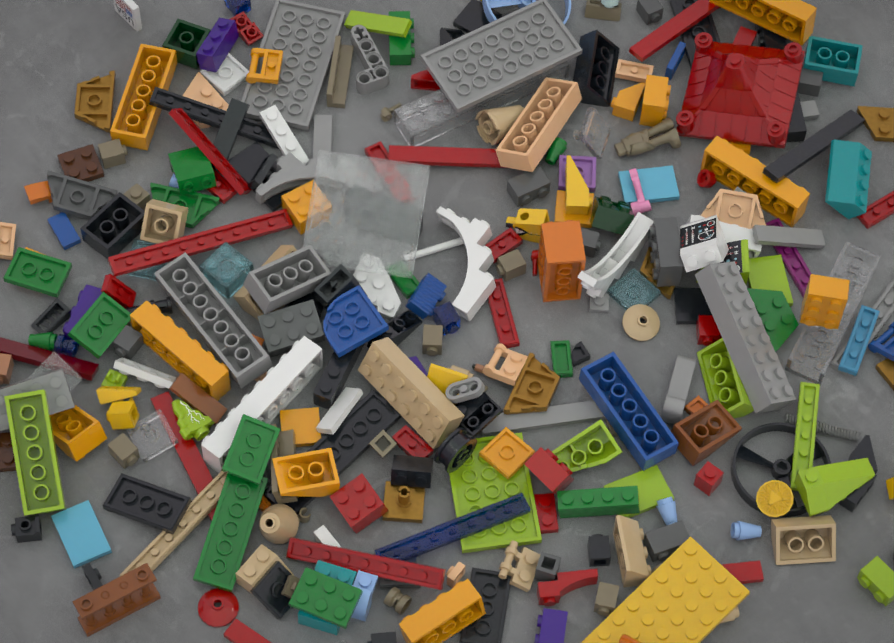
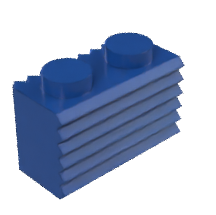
M428 273L422 278L405 307L418 315V317H421V319L426 318L428 315L431 317L437 309L436 303L441 302L446 295L444 290L447 286Z

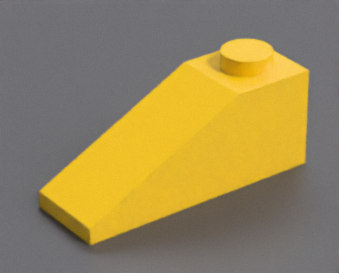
M567 155L565 163V214H588L589 208H592L593 197L589 196V188L572 157Z

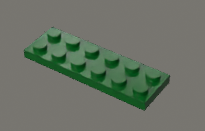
M227 473L193 577L194 581L232 592L236 580L235 573L240 568L268 478L262 477L260 484L256 485Z

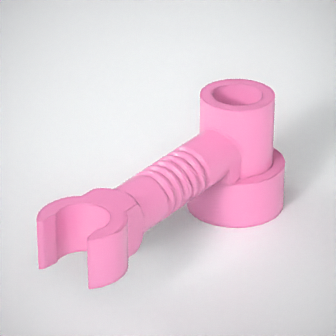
M636 168L629 170L637 196V201L630 203L634 217L638 212L644 213L652 210L650 201H645Z

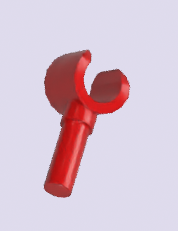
M539 249L533 250L531 253L533 276H537Z

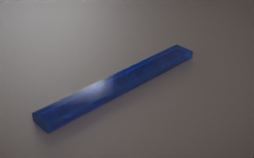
M520 493L376 549L374 553L375 555L407 561L530 513L531 509L523 493Z

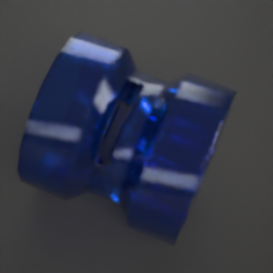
M63 334L57 336L54 344V352L66 353L70 357H75L79 348V344L75 340L69 339Z

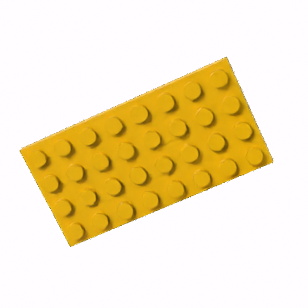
M690 536L581 643H619L623 634L641 643H700L750 594V591Z

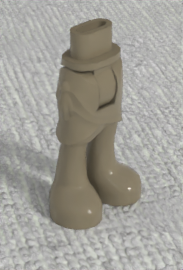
M667 117L661 123L648 130L644 129L627 135L621 139L620 143L614 144V148L619 157L624 155L629 157L630 155H639L654 150L655 147L669 143L673 149L681 147V142L677 129L674 128L673 121ZM664 133V134H662V135H660V136H657V137H655V138H653V139H649V138L652 137V136H655V135H657V134Z

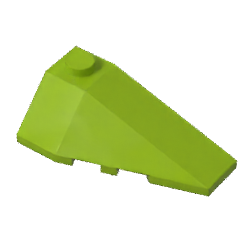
M601 419L552 451L559 458L557 463L563 462L572 472L605 464L623 453Z
M868 458L815 466L799 471L794 483L811 517L832 509L835 504L844 500L854 490L859 489L875 477V472Z

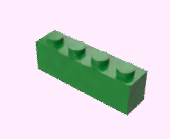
M638 486L557 491L560 519L640 513Z

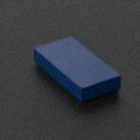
M679 42L666 67L665 77H669L668 80L673 78L685 54L686 43Z
M64 212L47 219L48 224L64 250L81 243L80 237Z

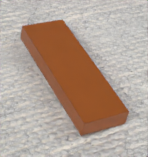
M183 373L179 374L169 390L193 409L199 410L204 416H209L214 421L213 425H216L227 411L226 407Z

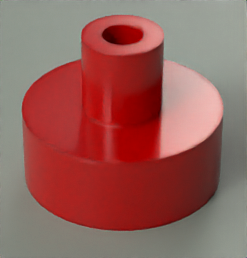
M708 169L701 170L697 176V183L703 188H711L717 181L715 173Z

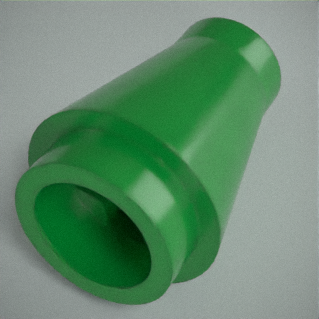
M556 137L548 149L545 162L555 165L559 155L566 151L567 142L562 138Z
M53 332L30 334L28 343L31 346L52 351L57 349L59 337L58 334Z

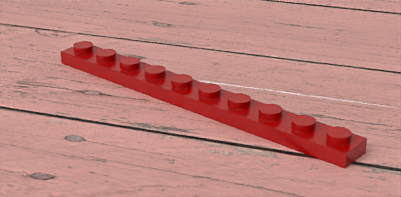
M287 209L114 255L108 257V263L113 276L116 277L173 261L185 252L188 256L196 255L290 229L293 224Z

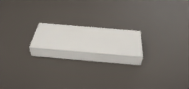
M345 387L317 425L318 433L334 434L363 395L362 390Z

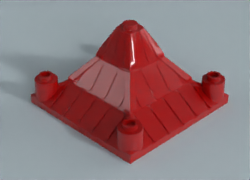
M699 33L695 37L696 51L682 109L676 116L678 135L713 140L716 136H719L733 143L785 149L805 58V51L802 50L801 45L791 42L783 50L713 42L712 36L709 33Z

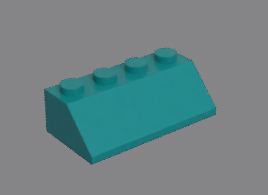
M834 139L831 141L825 202L847 219H851L866 213L872 151L859 142Z

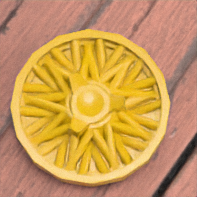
M771 480L765 482L757 492L756 502L758 508L769 517L777 518L784 516L793 506L794 496L792 490L782 481Z

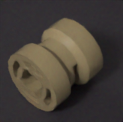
M393 587L386 595L384 604L388 607L392 606L398 614L402 615L409 607L412 598L407 594L403 595L397 587Z

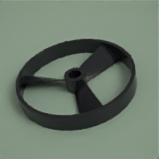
M768 423L758 426L749 431L739 441L731 463V476L734 487L740 497L759 512L761 510L758 508L756 499L744 489L739 481L736 472V458L772 468V476L790 487L788 476L792 470L793 454L786 460L777 459L772 463L743 445L751 438L766 432L781 431L795 435L796 425ZM815 437L813 461L822 457L825 465L831 464L828 452ZM794 497L793 506L790 511L781 516V518L802 515L807 512L805 505L797 507Z

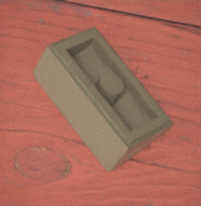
M587 0L585 17L620 21L622 3L619 2L614 8H607L601 3V0Z

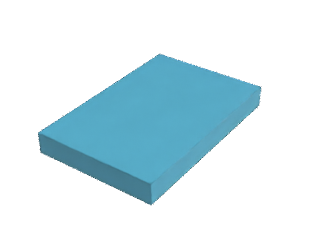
M673 165L636 169L645 201L649 200L650 203L679 200L680 195ZM629 170L619 171L618 178L623 201L631 205L630 203L637 201V196Z
M89 500L51 515L74 569L112 553Z

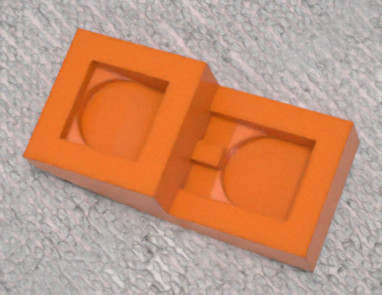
M48 181L24 186L31 205L47 199L49 203L52 202Z

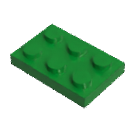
M18 247L3 279L4 282L58 298L72 269V263Z
M103 292L69 332L68 336L99 359L131 320V313Z
M243 414L221 471L259 485L280 428Z
M306 567L289 601V606L346 629L363 591Z

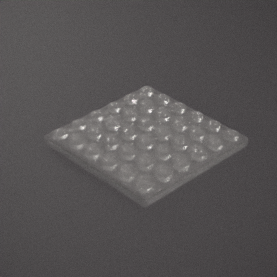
M318 150L302 248L311 245L326 266L338 267L342 264L346 269L412 279L430 166Z

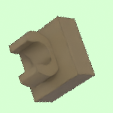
M288 575L281 594L291 598L300 579L293 575Z

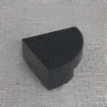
M582 341L577 343L572 351L573 367L590 360L591 356Z

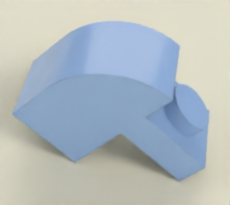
M358 570L352 586L361 589L363 593L351 618L366 622L372 604V595L378 581L377 575Z

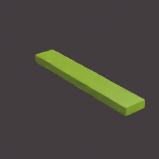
M800 382L790 481V489L793 491H798L794 483L797 473L813 467L820 384Z

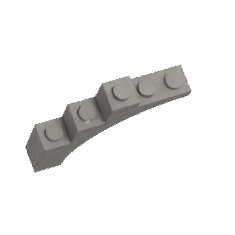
M289 152L286 156L283 155L277 160L276 172L271 174L269 180L257 187L255 200L261 205L270 197L282 191L300 187L312 180L319 187L332 188L348 195L353 185L379 193L380 185L349 158L343 162H338L333 168L320 155L314 159L311 158L304 165Z

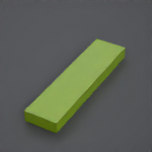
M350 10L344 26L352 29L355 25H362L368 32L406 38L412 21L406 18Z

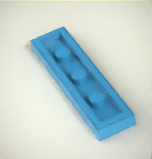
M861 305L838 370L854 376L857 375L880 311Z

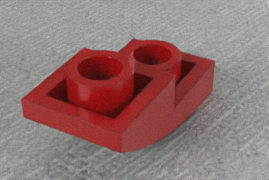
M244 11L230 18V20H235L239 37L248 46L263 38L264 35L256 24L249 20Z

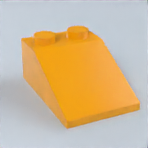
M76 405L74 408L50 415L55 444L76 462L108 439L100 422Z
M332 448L272 458L280 496L324 497L332 495L340 489V481Z

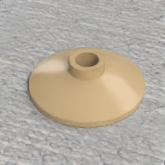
M637 304L626 310L622 318V325L630 338L636 341H648L658 333L660 320L657 313L651 307ZM640 318L645 319L646 323H641Z

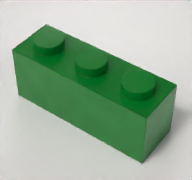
M389 11V16L406 18L412 21L406 38L389 35L390 66L411 65V58H415V47H411V44L414 43V33H411V29H414V18H410V11Z

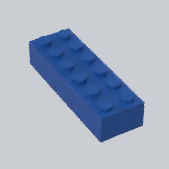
M615 352L581 368L580 382L643 471L676 453L679 442Z

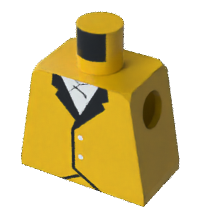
M520 208L516 217H507L506 227L515 228L516 233L523 240L539 243L541 224L550 222L548 210Z

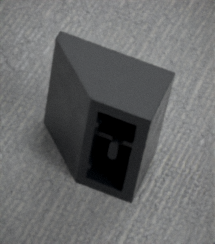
M340 264L314 289L313 297L327 309L337 297L360 284Z
M485 392L477 398L455 405L465 415L459 426L464 428L466 433L472 437L477 436L503 412Z

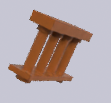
M148 563L72 601L80 615L77 619L87 637L161 599L159 592L153 584L157 579Z

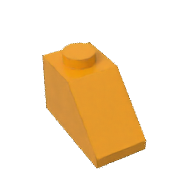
M642 82L620 90L617 97H613L610 107L613 108L612 115L633 122L644 95L645 83Z

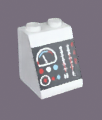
M717 215L680 226V256L686 273L706 267L709 264L723 262L729 248Z

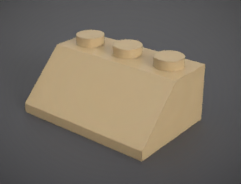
M617 515L615 517L613 537L623 588L640 586L652 574L650 565L646 563V558H648L647 547H643L642 540H644L643 528H639L638 521Z
M831 515L771 519V540L776 565L836 561V523Z

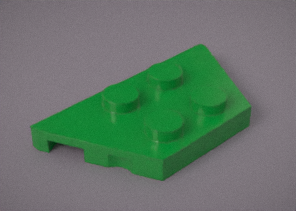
M150 183L153 199L188 207L185 225L188 228L193 229L220 204L219 197L197 192L180 195L178 188Z
M747 288L763 326L770 337L771 344L775 352H777L799 324L782 291Z

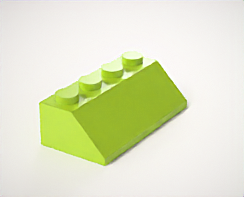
M723 338L698 351L697 357L709 402L712 403L718 400L733 418L744 417L753 412L752 404Z

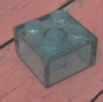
M225 242L199 266V269L212 286L229 299L243 286L248 273L254 270V266L250 260Z

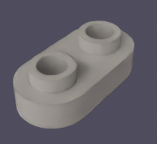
M472 377L450 384L445 394L452 403H460L481 396L485 390V385L480 378Z

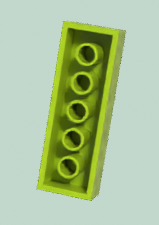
M45 389L4 396L24 516L66 510Z

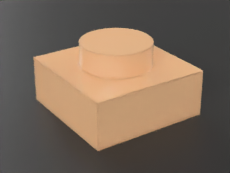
M458 562L455 567L452 565L446 573L447 585L451 588L465 574L466 566L461 562Z

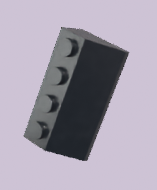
M594 30L580 37L579 46L582 49V54L577 56L573 82L578 83L582 96L581 103L609 107L620 48L598 30Z

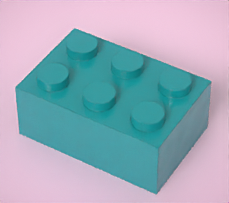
M810 36L806 47L803 68L823 72L822 81L855 87L863 45Z
M320 560L317 561L314 569L319 573L351 586L354 584L357 576L356 571ZM299 610L298 624L338 635L339 626Z

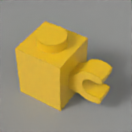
M130 397L129 401L122 399L118 402H112L106 413L107 421L110 422L112 430L135 428L140 416L133 397Z

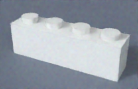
M691 214L686 224L704 219V217ZM719 221L726 243L748 239L749 258L759 256L762 245L755 243L752 229Z

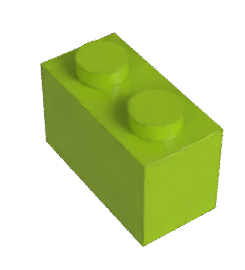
M876 556L860 570L857 579L861 586L868 589L879 603L887 606L894 600V571Z

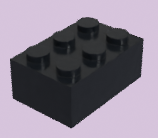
M119 192L80 228L82 239L108 259V257L121 252L141 233L145 211Z

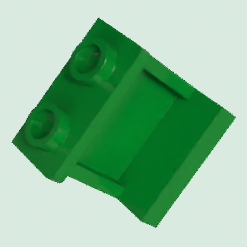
M198 147L168 154L170 167L177 180L180 195L216 186L211 162Z

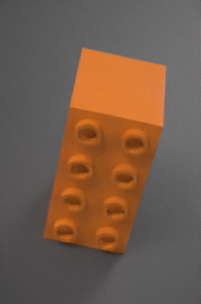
M580 220L551 221L541 224L537 266L543 302L581 299L582 280L578 278V275L581 271L585 270L586 257Z

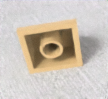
M263 544L256 549L235 573L237 584L248 592L257 584L275 561H279L293 576L294 574L278 555Z

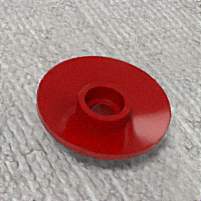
M219 588L207 591L198 603V614L201 620L212 627H223L234 621L239 611L236 596L232 592ZM215 603H221L220 607L214 606Z

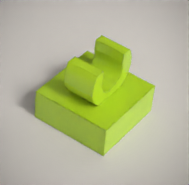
M109 369L101 386H125L128 376Z

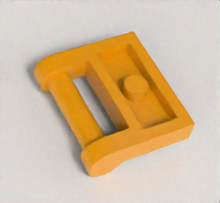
M252 48L250 54L252 57L249 73L246 75V81L251 84L256 82L278 84L283 51ZM260 57H264L261 74L256 73L258 60Z

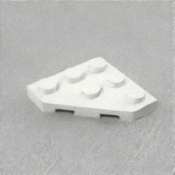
M364 253L353 276L366 292L372 304L378 306L380 315L391 320L396 317L401 307V301L383 260Z

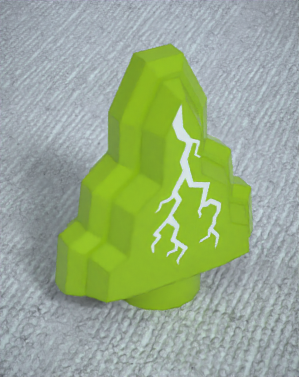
M176 399L172 401L173 412L178 417L179 433L184 440L187 441L194 437L197 441L204 439L210 433L209 428L214 424V421L209 416H204L199 410L191 409L182 400Z

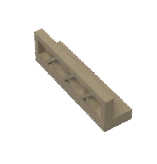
M337 35L335 36L326 94L327 107L345 108L354 46L342 45L341 36Z
M293 429L279 432L271 453L272 493L278 504L298 501V496H280L272 458L296 454L295 432Z

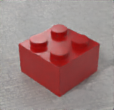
M540 447L524 465L557 495V491H564L574 480L571 477L573 472L563 462L558 464L559 458L548 448L544 450Z
M362 473L329 496L356 534L389 511Z

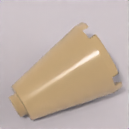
M515 105L485 109L478 112L476 120L479 121V125L476 127L483 141L495 145L503 140L524 110V107Z
M284 504L269 506L263 511L259 520L261 534L267 541L274 544L289 542L290 537L296 536L299 527L297 513L291 507Z

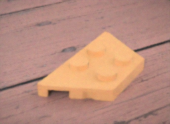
M200 72L196 74L183 94L184 97L227 111L229 106ZM193 120L200 129L211 127L210 125Z
M720 189L700 215L704 218L717 215L718 220L721 222L736 224L747 229H752L754 225L766 226L758 196L738 191Z

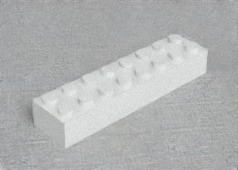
M305 336L300 341L297 340L293 344L292 349L287 354L282 355L279 363L268 370L266 377L255 384L252 392L246 394L242 398L241 403L236 408L231 409L228 417L223 422L221 421L217 424L215 431L203 439L201 448L205 464L218 474L221 472L243 414L271 424L280 414V410H284L323 368L322 348Z

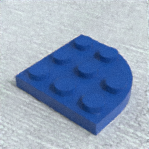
M360 285L337 297L327 308V313L323 320L325 337L338 357L345 355L389 330L388 324Z

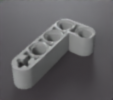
M355 25L351 29V44L354 46V50L365 68L356 76V89L360 94L366 95L388 86L389 69L367 29L362 25Z
M681 355L677 356L661 416L664 422L676 424L681 421L697 359Z

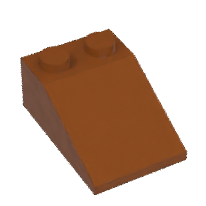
M715 400L674 424L671 432L679 442V451L694 466L740 432L742 427L718 400Z

